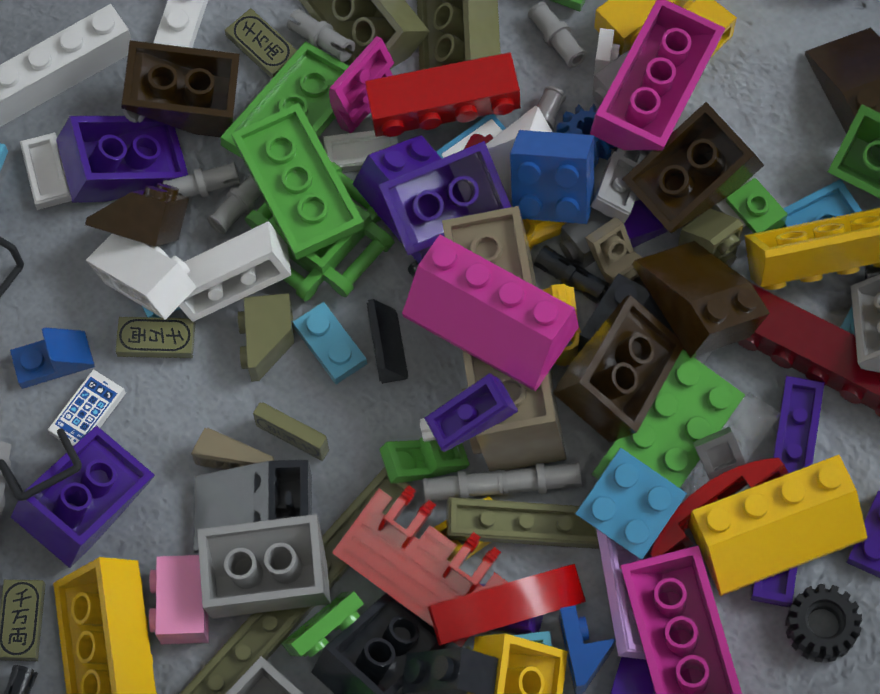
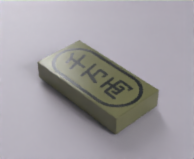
M251 8L225 29L226 37L271 78L279 72L297 51Z
M119 317L115 352L117 357L193 358L196 323L195 321L192 322L189 318H167L164 320L163 318Z
M260 402L254 410L253 416L257 427L321 461L324 460L329 452L326 435L264 402Z
M4 579L0 610L1 661H38L46 586L43 580Z

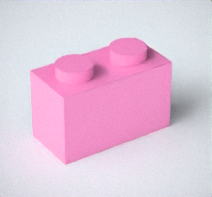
M199 555L157 557L156 570H150L149 576L151 594H156V608H150L149 610L150 632H155L161 645L209 643V615L202 606Z

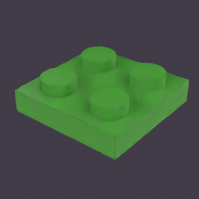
M355 591L341 592L331 601V604L323 607L281 642V645L290 656H314L329 643L325 636L333 630H345L360 617L357 610L364 605L363 601Z

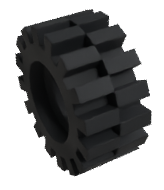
M818 584L816 589H812V586H810L802 594L799 593L794 599L785 620V626H788L786 635L788 639L792 638L793 643L791 646L795 651L798 648L803 651L801 656L806 659L809 656L815 657L814 662L822 663L823 659H828V662L835 661L838 656L843 657L846 655L850 648L853 647L862 629L860 627L862 614H857L859 606L856 601L853 603L849 601L851 595L847 591L842 595L837 592L839 589L837 586L832 585L830 589H825V584ZM825 609L832 612L839 624L837 633L831 637H820L814 634L808 624V617L813 611Z

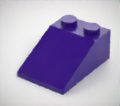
M69 116L56 139L72 203L108 202L120 199L130 192L143 190L147 185L157 187V183L163 184L165 180L168 181L188 175L175 127L147 117L140 123L139 121L134 123L125 116Z
M422 135L369 154L353 182V186L401 243L402 241L383 198L379 184L442 159ZM431 246L411 254L418 264Z
M485 141L379 184L407 256L432 246L440 234L444 236L443 220L511 207Z
M97 425L73 446L82 463L81 470L24 501L18 500L10 517L69 568L101 538L155 476V474ZM65 453L26 490L72 467L73 463L69 455Z

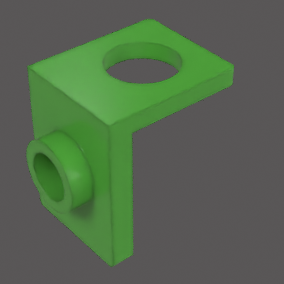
M756 178L740 187L726 199L728 205L753 233L783 228L788 213Z

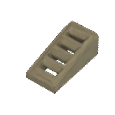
M208 427L202 431L191 453L196 465L223 470L265 461H275L273 456Z

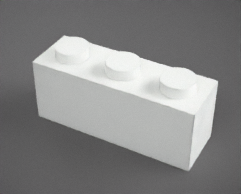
M268 221L185 261L184 263L191 270L188 276L197 288L179 307L194 322L291 276L287 244Z
M111 234L86 259L106 285L164 320L197 288L188 276L191 270L180 258L175 255L169 258L158 246L149 247L148 244L116 234Z

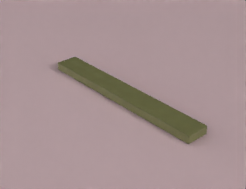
M385 467L322 536L328 567L329 590L350 568L349 565L332 552L376 491L380 488L393 498L383 512L386 515L397 498L409 485L407 482L391 484ZM315 606L251 614L180 694H226L260 656L268 660L281 645V642L293 632Z

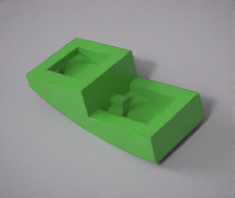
M421 437L419 440L386 442L379 449L391 484L438 477L466 469L470 465L462 443L443 452L436 440L424 442L423 437Z

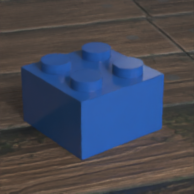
M519 130L510 152L512 207L519 206L522 219L587 224L592 210L590 206L594 198V135Z

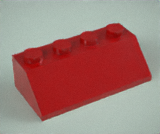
M511 52L365 81L376 137H395L405 131L420 128L431 130L445 123L455 121L465 123L473 121L477 117L490 114L506 115L515 109L521 108L520 89Z

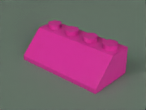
M656 0L595 114L590 135H594L622 150H663L725 31V27L667 0Z
M441 234L417 266L402 312L403 317L535 392L579 328L574 307Z
M699 545L620 565L655 694H742Z

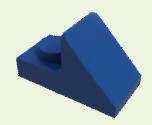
M42 328L44 340L10 350L18 383L22 389L95 367L86 333L81 330Z
M576 605L560 608L558 619L565 651H568L567 661L574 693L583 694L613 651L616 640L614 638L584 644L583 641L589 640L585 616L578 617Z

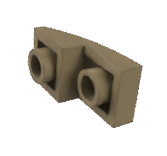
M614 217L585 237L604 279L609 283V287L619 273L646 288L632 265L634 260L642 258V256L633 250L622 221Z

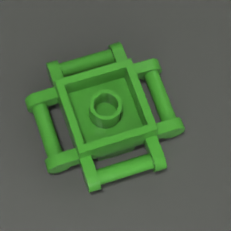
M335 162L331 163L350 197L367 209L365 211L353 202L364 221L365 228L297 260L288 246L289 258L308 271L309 274L304 278L290 267L291 276L283 280L296 290V295L304 301H308L313 297L323 281L330 284L339 295L347 297L354 290L353 284L383 251L388 252L395 244L394 239L385 230L376 225L382 219L353 186L354 181L343 174V169ZM266 202L257 211L252 210L245 217L246 223L252 229L269 221L287 244ZM366 235L372 242L341 275L335 268Z

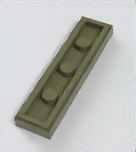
M449 497L447 500L446 537L450 540H467L475 532L481 537L479 541L600 549L596 528L575 515L580 506Z

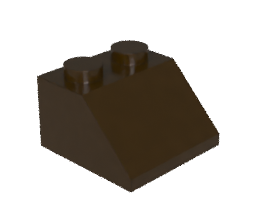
M157 183V187L147 185L145 189L130 192L86 218L85 225L151 246H160L179 240L189 197L179 195V188L162 183Z

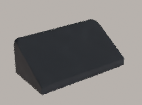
M370 299L367 303V311L379 382L381 381L383 384L408 379V370L398 314L394 308L375 299Z

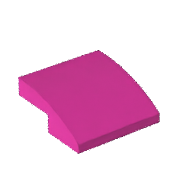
M378 36L374 38L329 89L330 104L341 129L352 133L370 113L365 81L393 76L390 68L394 61L382 38Z

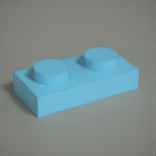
M322 302L293 321L294 329L335 384H338L367 365L366 357L325 302Z

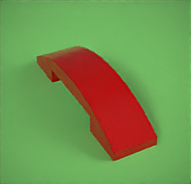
M780 458L753 461L728 470L701 486L676 509L655 540L650 553L651 556L655 557L692 546L693 542L685 533L689 529L688 524L692 510L734 495L746 485L752 488L788 474L789 472Z
M571 564L428 606L438 644L443 645L551 613L563 607L586 602L576 566Z

